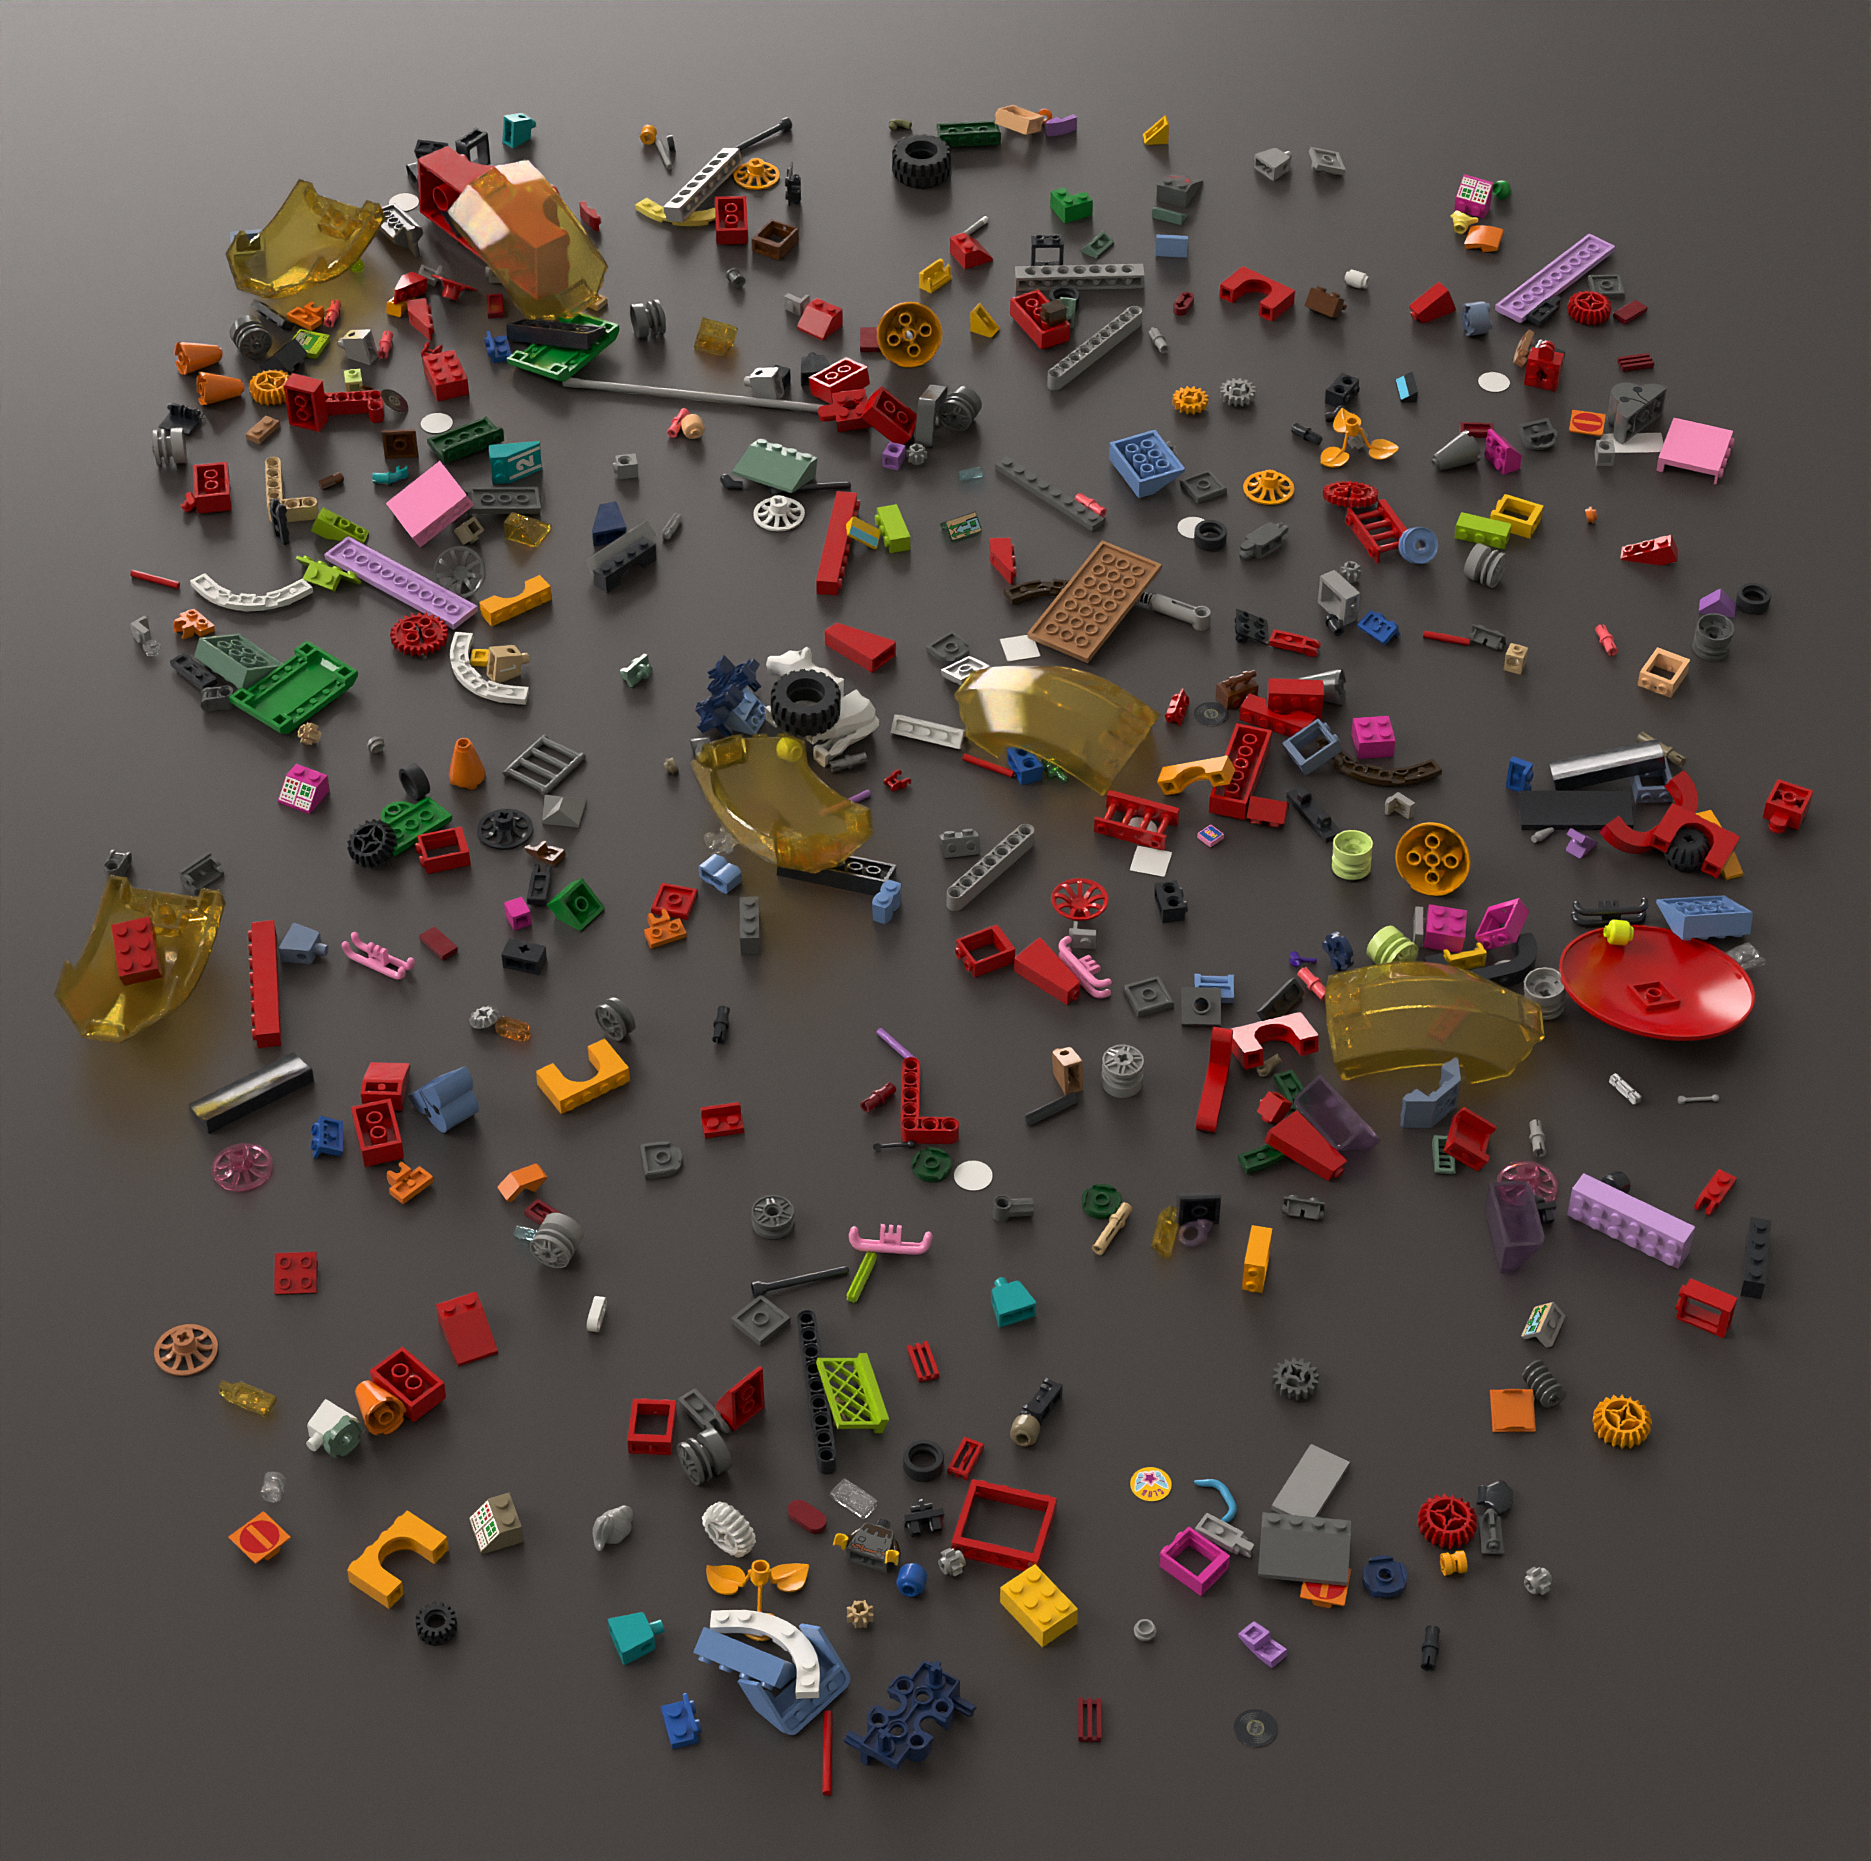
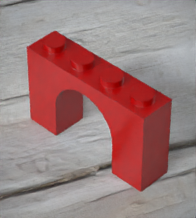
M1244 266L1220 284L1219 297L1231 303L1249 292L1265 294L1267 297L1259 305V316L1271 322L1292 306L1295 300L1294 289Z
M1672 803L1655 830L1649 845L1667 853L1671 842L1680 828L1692 827L1695 830L1698 829L1709 840L1711 849L1704 860L1701 871L1718 879L1736 849L1740 836Z
M1301 1012L1232 1028V1052L1245 1070L1264 1065L1263 1048L1260 1044L1267 1041L1280 1040L1288 1042L1296 1049L1300 1056L1319 1052L1318 1034Z

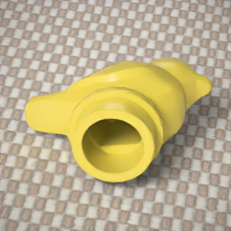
M1455 211L1450 216L1453 218L1454 231L1458 234H1464L1468 226L1478 223V218L1469 217L1460 211Z

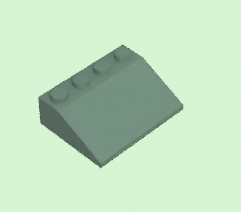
M758 439L750 444L733 469L732 474L793 493L816 477L818 458L813 457L809 453H800L796 449H788L780 444H772L764 439Z
M239 633L199 638L194 656L201 661V664L210 667L213 672L220 674L226 681L236 685V688L240 689L242 687L246 690L283 664Z

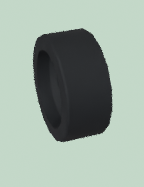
M1058 286L1050 291L1049 302L1060 299V297L1076 299L1075 311L1079 308L1080 294L1075 288Z
M1204 520L1196 525L1194 542L1199 548L1206 551H1215L1221 549L1226 544L1227 528L1221 522ZM1210 532L1219 535V537L1207 538L1202 534Z
M1743 584L1738 589L1736 605L1740 610L1748 614L1764 613L1770 605L1771 592L1762 584ZM1746 596H1755V597H1758V598H1760V599H1762V600H1761V601H1751V600H1748V599L1745 598V597H1746Z
M413 762L399 769L400 782L411 798L417 800L430 792L428 778L418 764Z
M926 1439L916 1440L907 1445L903 1452L905 1474L918 1482H928L939 1477L944 1468L942 1448L936 1442ZM921 1453L929 1454L936 1459V1463L927 1468H919L911 1463V1458Z

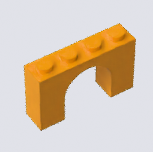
M605 1038L588 1046L589 1061L598 1070V1074L588 1081L574 1082L568 1080L554 1063L536 1071L537 1085L560 1114L573 1110L575 1107L630 1081L629 1067Z
M407 1510L394 1521V1524L387 1531L381 1533L379 1539L373 1545L368 1546L364 1553L349 1565L347 1569L349 1582L390 1609L404 1595L402 1581L381 1567L383 1560L392 1552L405 1549L415 1551L435 1564L449 1550L447 1536Z

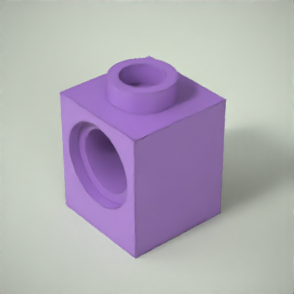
M889 442L882 454V465L885 468L899 470L905 460V445Z

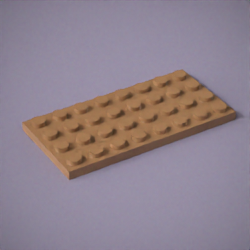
M1102 540L1027 633L1028 638L1089 663L1162 570V564Z

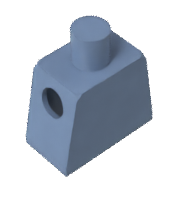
M296 923L291 925L279 946L282 962L311 964L316 955L326 956L329 950L328 945L321 943L318 931Z

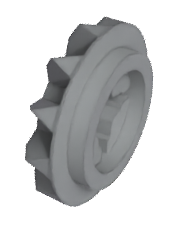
M482 1006V1008L476 1009V1012L471 1013L469 1018L470 1024L478 1029L487 1028L499 1019L500 1012L497 1006Z

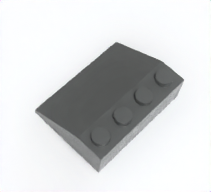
M1263 1512L1258 1577L1347 1586L1351 1521Z

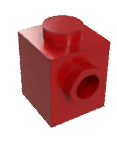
M1268 1091L1266 1096L1260 1101L1257 1112L1262 1115V1120L1269 1124L1280 1123L1293 1103L1280 1093Z

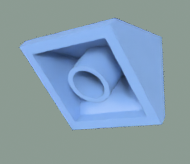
M1156 234L1155 256L1187 258L1188 236Z

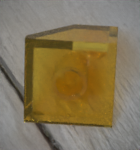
M513 512L504 521L506 539L536 547L552 528V524Z

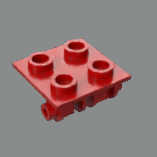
M317 1252L275 1253L274 1294L317 1293Z

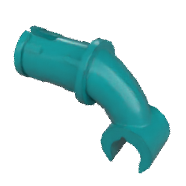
M399 465L396 467L395 473L374 472L372 475L373 483H387L391 485V483L400 479L407 478L409 476L408 468L405 466L404 469L400 470Z

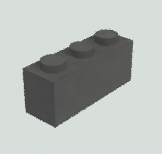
M759 896L740 897L741 954H760Z

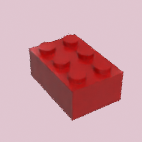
M746 196L715 197L716 244H748Z
M455 350L422 357L424 373L437 401L469 394L468 378Z
M846 357L810 376L809 383L811 395L834 404L832 393L864 389V387L870 385L867 366Z
M292 373L283 385L289 425L320 432L328 422L323 380Z
M882 386L870 396L861 415L862 419L891 442L902 445L911 438L917 423V414Z
M218 462L193 465L197 513L232 510L228 463Z
M1269 678L1266 705L1272 712L1289 715L1300 710L1315 715L1316 720L1319 719L1321 721L1324 698L1323 680Z
M148 916L112 924L118 974L123 985L126 986L162 978L155 926L151 918Z
M391 1098L351 1107L364 1167L404 1159L402 1140Z
M403 1346L370 1370L371 1381L401 1400L406 1409L404 1415L412 1422L418 1420L447 1398L444 1382Z

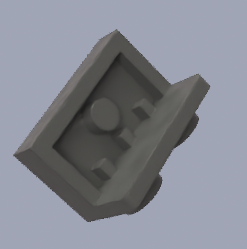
M964 829L959 833L946 831L944 834L939 835L944 858L980 854L979 835L973 829Z

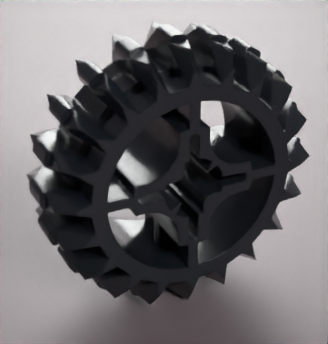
M372 819L371 822L366 820L364 825L359 824V828L354 829L355 833L349 835L351 840L347 841L349 845L347 849L352 860L364 868L368 866L371 869L374 865L379 867L381 862L385 864V859H391L390 854L395 853L394 847L397 846V836L394 829L380 819L378 821Z

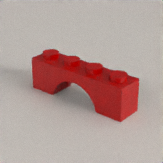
M1248 694L1240 706L1239 720L1292 737L1314 722L1316 716L1300 710L1289 715L1277 714L1267 707L1266 699Z

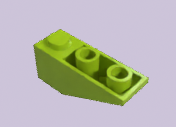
M324 507L321 509L311 529L312 532L325 539L343 541L349 536L364 544L369 533L368 530Z

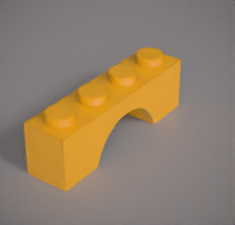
M538 575L525 581L524 591L516 597L501 598L494 595L479 602L481 616L491 626H495L552 600L551 586Z
M1228 756L1172 765L1162 768L1157 783L1164 795L1181 793L1188 785L1199 780H1209L1213 787L1227 785L1231 782L1235 768Z

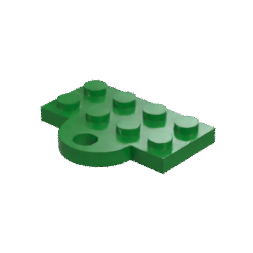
M429 796L415 805L405 801L393 802L384 807L381 812V820L388 823L394 829L397 836V846L394 847L395 853H391L392 856L398 855L417 843V835L435 832L453 820L452 815Z

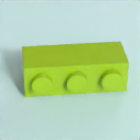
M897 504L878 507L875 523L879 525L880 535L883 536L885 547H888L890 553L910 550V534Z
M1461 512L1456 524L1454 538L1505 550L1510 538L1512 524Z

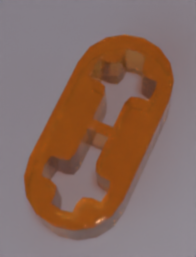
M507 1016L499 1017L495 1022L496 1032L501 1036L518 1041H525L531 1036L530 1025L527 1022Z

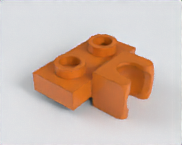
M309 302L304 306V309L296 307L287 314V319L312 331L322 324L324 308L323 306L313 308L314 302Z
M195 609L179 614V618L175 619L173 624L175 633L183 632L182 639L192 637L194 633L201 637L215 632V625Z
M666 909L661 910L663 914L661 918H655L652 913H649L647 916L650 928L644 929V936L651 949L687 937V932L680 918L670 921Z
M403 1162L399 1163V1167H401L399 1173L387 1172L388 1183L392 1186L389 1188V1193L402 1204H405L434 1182L433 1176L419 1166L411 1171V1168Z

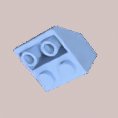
M745 686L739 690H742L744 693V699L738 707L731 711L724 723L731 730L756 735L765 720L766 706Z

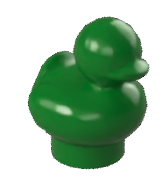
M1505 180L1494 182L1492 194L1500 200L1505 199L1511 194L1510 184Z

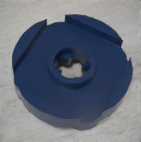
M1336 931L1326 936L1325 941L1322 942V948L1328 954L1331 966L1335 970H1345L1353 966L1354 961L1351 962V957L1354 954L1348 940L1344 936L1340 937L1337 935L1339 932Z
M1380 1555L1371 1558L1369 1563L1364 1566L1362 1581L1372 1597L1390 1598L1401 1595L1404 1592L1408 1575L1405 1566L1401 1562L1394 1561L1391 1556ZM1385 1573L1386 1576L1389 1575L1391 1578L1382 1579L1380 1577L1381 1574Z

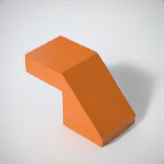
M535 1163L511 1172L497 1188L506 1201L512 1203L524 1188L535 1192L548 1177L540 1165Z

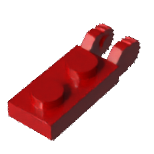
M1276 629L1273 630L1269 640V646L1304 653L1309 657H1316L1321 647L1319 640Z
M1718 1169L1700 1194L1694 1209L1699 1210L1705 1202L1709 1204L1705 1214L1711 1216L1735 1185L1737 1177Z

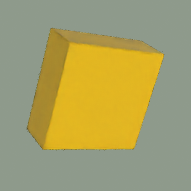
M473 649L470 660L471 666L487 667L489 649Z

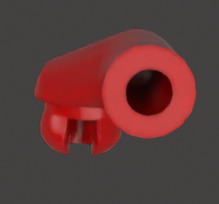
M187 492L185 494L186 500H184V504H180V507L183 511L190 512L196 506L193 493Z

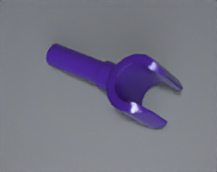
M1296 951L1291 952L1290 956L1292 958L1288 959L1294 967L1301 965V963H1317V958L1300 957Z

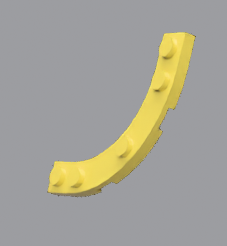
M645 198L635 204L636 210L647 217L659 222L667 221L664 208L650 199ZM715 208L693 212L684 222H668H672V225L677 226L708 225V222L715 221Z

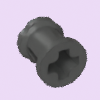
M731 268L727 271L726 278L732 282L734 288H741L745 284V278L740 275L737 268Z

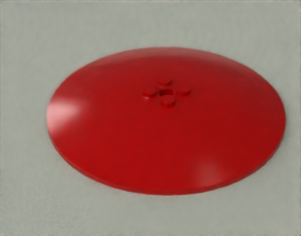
M1630 925L1634 929L1633 939L1627 945L1621 946L1609 944L1607 937H1604V927L1598 928L1572 940L1561 955L1559 962L1560 980L1570 997L1585 1011L1603 1022L1641 1036L1676 1041L1702 1040L1717 1037L1742 1025L1748 1019L1754 1006L1755 992L1751 979L1733 958L1701 939L1682 940L1670 929Z

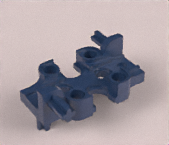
M723 655L718 660L716 667L707 672L709 679L713 678L707 687L712 696L701 703L698 702L694 708L701 717L697 728L702 733L714 727L725 738H728L733 733L724 722L731 711L738 707L744 699V693L742 690H739L747 685L754 692L761 688L755 674L760 664L755 658L752 660L748 659L746 663L743 662L734 666Z
M923 1660L912 1676H897L887 1689L889 1698L900 1702L901 1706L895 1711H887L878 1705L873 1706L867 1714V1735L863 1738L853 1731H848L844 1743L860 1751V1762L866 1766L874 1757L886 1764L887 1767L898 1770L906 1759L920 1762L926 1759L932 1751L934 1737L921 1730L920 1723L923 1720L932 1718L938 1725L948 1730L954 1720V1709L970 1718L974 1715L977 1706L960 1697V1680L942 1671L940 1661L928 1663ZM925 1694L929 1697V1700L920 1702L917 1700V1696ZM894 1728H902L904 1733L896 1736L891 1731Z

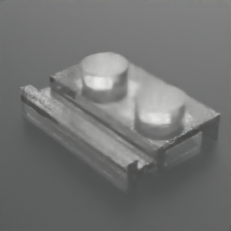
M1749 942L1725 952L1746 973L1765 965L1766 959L1762 958L1760 953Z

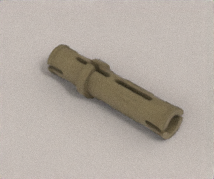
M1644 731L1637 736V742L1639 743L1654 740L1653 737ZM1660 742L1666 760L1682 768L1686 764L1687 758L1674 751V748L1667 747Z

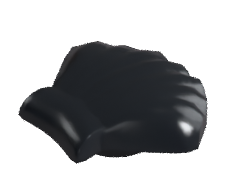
M1498 1480L1488 1486L1481 1485L1478 1487L1477 1505H1484L1487 1509H1494L1497 1516L1511 1509L1513 1491L1507 1486L1505 1481Z

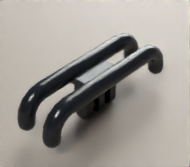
M1642 898L1640 906L1620 907L1618 900H1613V906L1610 900L1606 901V906H1604L1603 901H1598V908L1586 909L1581 907L1578 901H1574L1573 908L1576 912L1571 913V919L1575 924L1582 927L1608 926L1611 920L1628 921L1630 925L1640 924L1646 919V910L1649 902L1647 898ZM1578 914L1582 916H1601V919H1582ZM1625 914H1639V916L1637 917L1621 918V915Z

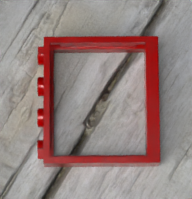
M972 1479L951 1542V1550H960L966 1559L1023 1572L1035 1564L1039 1568L1056 1514L1057 1498L1032 1493L1028 1490L1010 1488L1006 1485L992 1484L984 1480ZM975 1496L1046 1512L1034 1553L962 1537Z

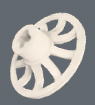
M780 495L761 501L754 509L755 522L760 527L770 531L791 530L800 525L805 516L804 508L798 501ZM770 502V506H766L765 503ZM791 503H794L798 507L790 508L789 506L791 505ZM760 507L764 510H767L763 513H758ZM801 512L800 516H795L791 513ZM768 515V517L764 521H760V519L758 518L765 517ZM775 516L774 527L768 526L767 524ZM787 516L793 520H796V522L791 524L787 519ZM780 517H782L786 525L785 527H779Z

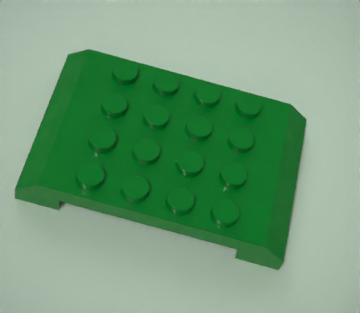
M567 309L558 317L559 322L606 327V334L596 339L588 350L533 343L523 352L515 351L507 358V362L510 365L565 382L616 340L620 331L619 325Z
M305 641L294 649L295 655L247 690L241 687L229 696V701L277 732L288 734L351 688L358 678V671L311 642Z

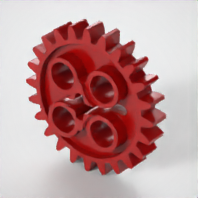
M1336 481L1335 484L1330 483V485L1324 487L1323 498L1327 502H1331L1332 505H1343L1344 508L1350 506V508H1360L1361 506H1371L1378 502L1379 491L1374 489V486H1370V484L1365 485L1357 481L1354 483L1351 481Z
M418 612L417 616L411 613V617L405 615L404 620L398 619L399 623H394V627H391L390 638L391 644H394V649L398 648L399 653L404 651V655L411 653V657L414 654H418V657H420L421 653L428 656V652L434 654V649L440 650V646H445V642L448 641L447 624H445L444 620L440 621V617L435 618L434 614L428 616L427 612L424 615Z

